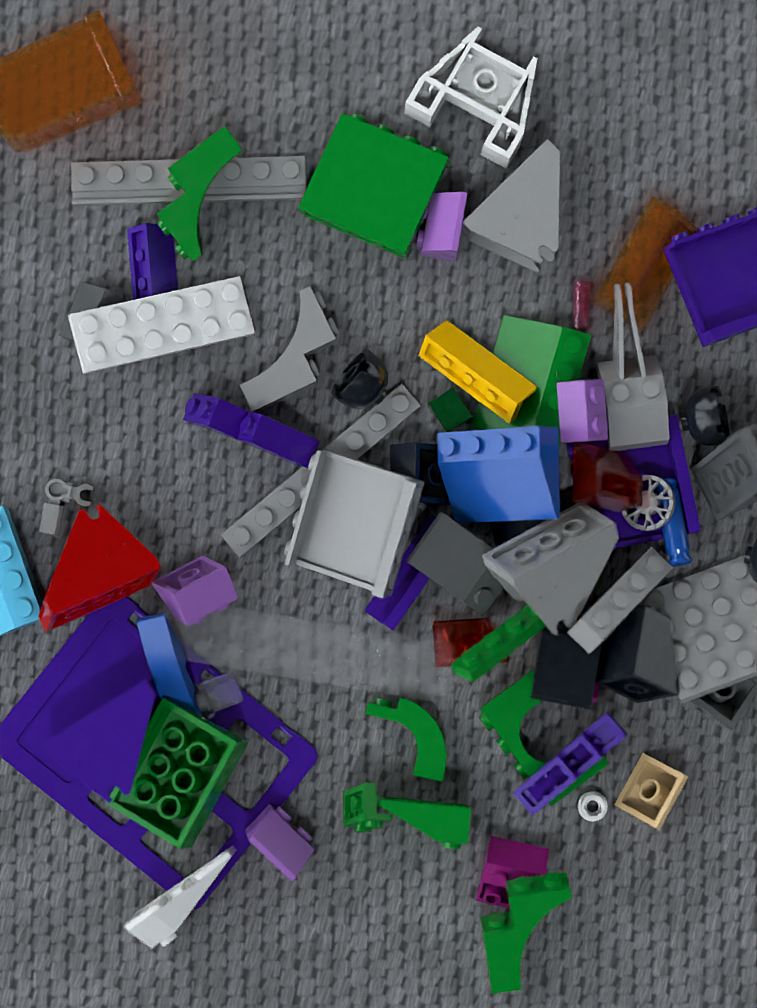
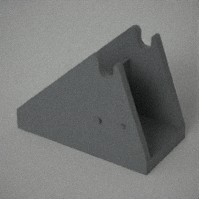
M757 423L738 430L690 469L717 521L757 502Z

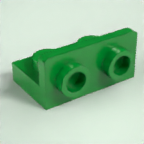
M363 783L343 791V827H354V832L367 833L372 832V829L383 828L384 823L393 821V814H377L380 797L376 791V783Z

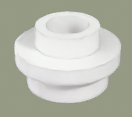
M596 791L584 793L578 801L579 814L588 821L602 819L608 809L607 800ZM592 800L598 803V808L594 812H590L587 809L588 802Z

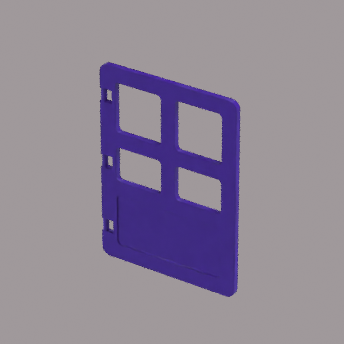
M125 597L87 615L0 724V757L163 889L168 891L185 878L142 843V837L148 829L132 819H129L125 825L116 823L89 801L88 796L92 789L52 759L41 745L143 680H153L139 630L128 621L133 613L140 618L149 615ZM178 639L187 658L185 667L191 680L219 702L218 709L209 721L228 730L235 720L240 719L289 759L286 767L252 810L245 811L224 793H221L212 812L231 826L233 833L214 858L232 845L236 851L193 908L198 909L205 903L251 845L245 829L269 804L275 809L278 806L281 807L315 764L318 755L316 749ZM205 670L219 680L213 689L199 678ZM276 728H279L291 738L285 746L271 736Z

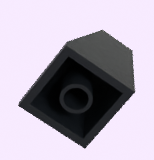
M641 605L639 608L633 609L602 641L595 683L636 703L678 696L680 689L668 617L657 612L655 607L649 605Z

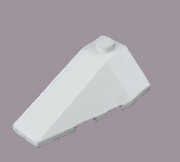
M232 845L137 911L124 925L127 931L150 948L159 943L164 947L177 937L175 932L235 853V847Z

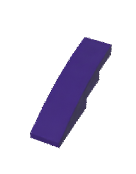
M607 711L513 791V794L533 816L575 782L581 774L599 761L605 753L623 740L628 733L613 715Z

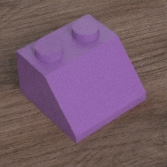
M466 192L434 193L423 219H427L425 230L419 229L416 247L422 248L421 256L456 262L467 199Z
M604 379L557 383L561 443L608 440Z
M201 556L152 581L154 588L174 618L186 626L202 622L205 619L204 616L214 611L225 610L230 606L231 602L238 599L227 568L205 556Z
M269 804L245 829L248 840L289 880L293 881L315 850L310 843L313 838L301 826L296 830L289 823L292 819L291 816L283 808L278 806L275 809Z

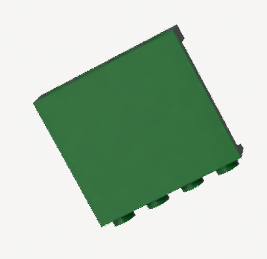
M342 113L299 204L298 210L307 218L408 260L413 250L411 243L446 168L450 169L451 167L449 157L440 148L431 146L428 149L421 146L420 141L411 136L404 135V138L393 134L394 131L384 125L378 124L375 127L367 124V120L360 115L352 113L351 116Z

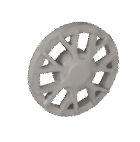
M642 475L633 479L625 487L621 496V511L625 520L634 528L643 531L657 530L671 519L675 510V495L671 486L662 478L654 475ZM642 481H649L648 491H642ZM660 483L665 489L657 495L653 491ZM632 488L639 493L636 500L628 497ZM660 500H669V508H660ZM635 504L637 510L629 514L627 506ZM658 512L662 520L655 524L651 515ZM640 513L646 515L644 526L637 524Z

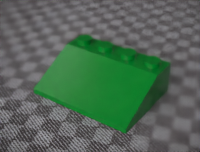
M504 315L493 354L536 385L537 388L534 393L522 402L516 419L510 424L479 402L472 428L479 430L534 426L558 428V443L560 445L557 383L579 380L591 335L561 326Z
M162 698L147 726L130 794L123 795L118 787H114L110 795L112 802H106V804L177 848H192L246 749L248 742L166 698Z

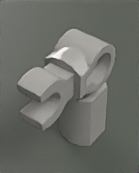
M60 479L50 480L45 487V493L49 500L48 503L43 505L39 533L59 536L64 507L60 506L61 502L70 503V500H75L80 506L89 507L91 502L83 501L80 498V494L84 490L93 491V487L88 484L73 487V483L64 482Z

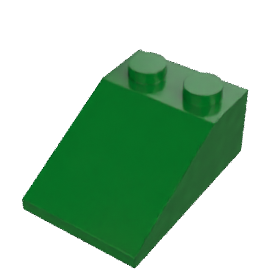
M380 796L379 805L435 841L442 842L443 848L461 849V844L468 845L471 815L469 804Z

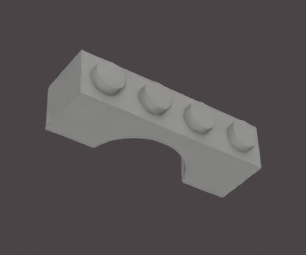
M651 547L572 627L568 634L590 654L673 567Z

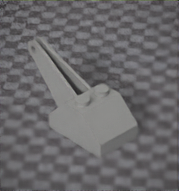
M630 282L624 284L635 358L624 359L622 295L620 284H614L613 361L597 362L596 364L597 380L604 379L609 452L667 445L669 442L668 403L663 373L656 355L642 356Z

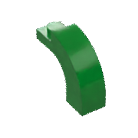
M401 697L397 709L391 708L393 702L375 698L374 703L368 702L365 714L399 722L413 733L417 742V757L413 775L442 782L446 767V746L442 732L430 714L416 703Z

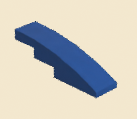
M166 612L138 618V630L160 699L166 698L203 717L194 698L195 687L185 667L187 658Z

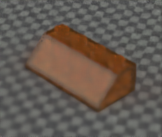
M652 196L592 304L614 316V284H620L623 321L629 324L624 284L630 282L637 329L643 332L674 278L663 249L672 243L671 238L683 232H688V235L697 233L696 229L698 228L677 209Z

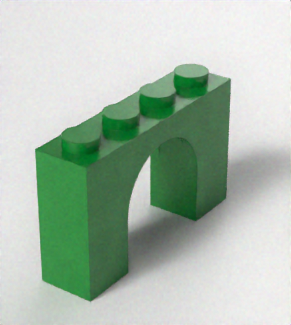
M534 669L479 708L483 713L479 716V719L488 731L494 728L500 738L496 742L507 756L509 753H512L518 761L513 766L523 780L532 776L547 763L532 758L525 751L520 740V725L524 716L530 709L542 701L530 698ZM603 756L581 774L575 782L548 804L553 806L608 766L609 763Z

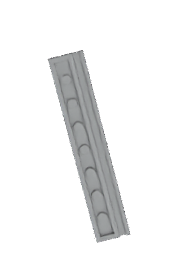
M305 156L233 158L216 175L206 192L203 203L302 200L306 191ZM179 159L71 162L72 205L98 206L172 203L185 193L183 189L177 191L168 179L171 173L167 168Z

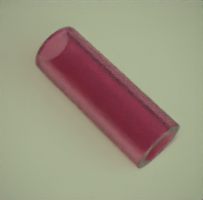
M573 282L572 330H589L590 282Z

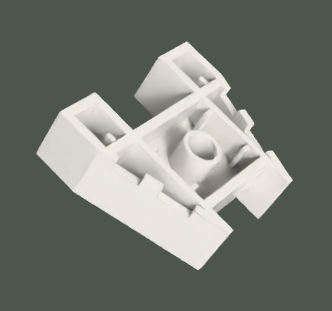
M477 27L453 51L440 59L436 66L419 78L405 103L404 113L430 127L443 103L447 100L494 126L483 145L481 155L507 169L521 144L524 134L537 58L533 56L526 70L477 44L482 28Z

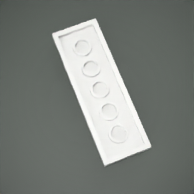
M240 276L77 312L68 316L83 374L237 339L255 333Z

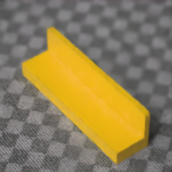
M444 321L425 335L418 356L509 424L516 419L522 402L536 391V385L449 321Z

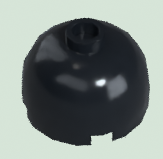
M368 349L366 350V355L361 352L348 364L342 372L346 373L342 384L338 386L335 383L331 392L334 398L349 408H368L373 403L378 405L388 393L385 390L388 384V371L384 363Z
M719 386L703 388L693 393L686 402L685 413L680 414L683 431H689L697 443L706 446H719L730 436L726 407L722 403H718L717 397L722 396Z

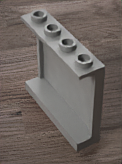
M327 449L317 450L309 462L308 469L311 471L309 480L303 485L300 498L303 501L300 511H297L293 518L292 526L295 528L292 539L288 540L284 550V555L287 556L285 565L296 564L371 590L372 595L382 599L392 596L425 482Z

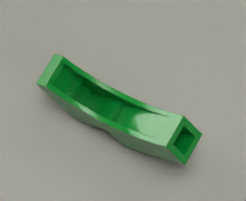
M227 126L222 127L167 168L171 173L168 179L177 191L183 189L185 193L157 213L160 218L157 224L167 236L173 235L178 242L175 248L184 260L190 258L193 262L204 254L199 235V218L204 197L221 169L244 151Z
M549 872L542 876L518 877L515 880L506 881L510 912H495L487 916H480L492 994L522 990L520 965L527 939L546 914L558 905L572 899L566 872Z

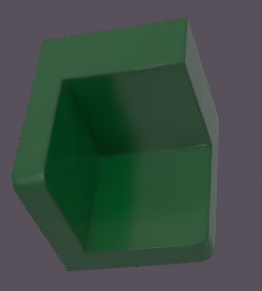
M453 387L428 403L427 407L433 416L437 417L446 432H451L463 423H468L472 420L471 414Z

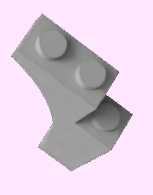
M311 286L300 291L301 303L298 325L284 353L260 375L240 384L253 413H258L317 385L315 377L320 374L313 359L307 361L306 357L335 344L336 338L334 335L339 334L332 317L326 319L322 311L326 305L320 292L313 293Z

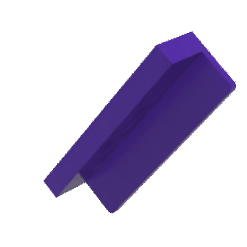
M144 223L128 228L127 236L133 300L178 290L173 235L167 236L158 224Z
M434 515L429 517L404 553L392 596L383 599L374 596L365 608L366 613L392 631L429 581L427 576L406 560L436 519Z

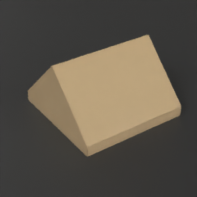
M642 753L614 805L660 830L688 776Z

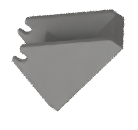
M547 139L463 221L461 234L468 241L536 273L539 272V268L534 264V261L541 264L543 262L541 257H543L547 262H552L554 260V253L558 250L560 151Z
M581 501L562 511L560 519H548L482 556L485 566L518 606L522 609L528 604L551 633L556 635L558 633L556 626L559 621L563 620L568 628H572L575 625L619 537L613 521Z

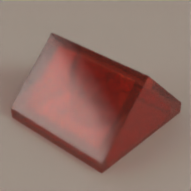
M487 618L434 621L432 626L436 668L452 667L451 663L458 659L465 651L471 649L487 634L493 632L494 629ZM507 656L500 663L509 662L510 657Z

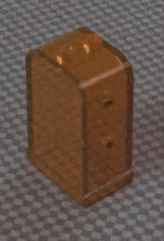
M99 10L87 15L83 20L0 58V135L9 147L18 152L32 151L126 109L130 110L142 104Z

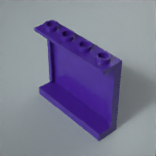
M757 207L747 212L748 216L740 218L739 214L727 217L722 220L723 224L714 227L713 223H709L696 229L697 233L688 235V232L677 234L671 238L672 243L663 249L702 347L757 328Z
M677 415L668 416L669 442L667 445L609 452L607 440L566 443L568 458L575 461L576 471L572 472L574 488L580 489L582 500L578 501V503L584 502L615 523L619 538L613 549L664 539L662 528L653 531L636 529L625 520L622 514L620 503L625 487L633 479L642 475H654L662 479H676V488L680 494L687 535L701 531ZM648 480L641 482L642 491H648ZM632 488L628 497L636 500L639 493ZM635 504L627 506L629 514L637 510ZM658 512L651 515L655 524L660 521ZM640 513L637 524L644 526L645 514Z

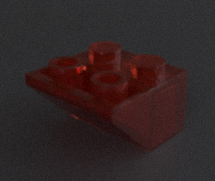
M580 442L574 443V502L615 512L642 506L643 477L624 454Z

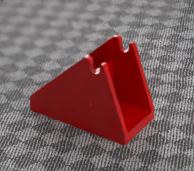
M100 504L96 508L99 513L97 519H91L83 509L79 510L38 615L45 633L152 586V581L156 579L161 569L157 558Z

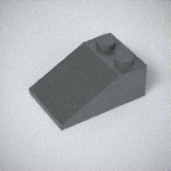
M442 512L439 513L406 560L461 603L482 616L486 614L504 588L485 566L482 555L493 550V548Z

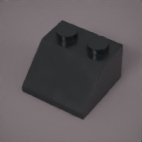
M419 442L391 444L390 470L425 482L418 505H450L438 465V444Z

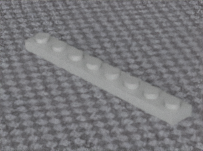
M400 384L380 404L375 405L323 450L327 449L358 460L418 410L421 405L404 385ZM301 467L221 534L239 558L301 508L303 501L300 498L303 485L308 482L311 472L308 468Z

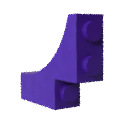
M194 393L185 406L184 421L230 437L297 466L308 468L310 459L315 454L320 443L319 440L262 414L248 412L220 398Z

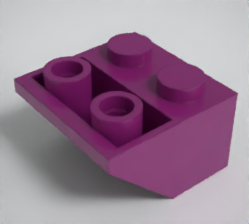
M490 836L475 901L510 908L506 881L515 880L518 877L545 875L549 848Z

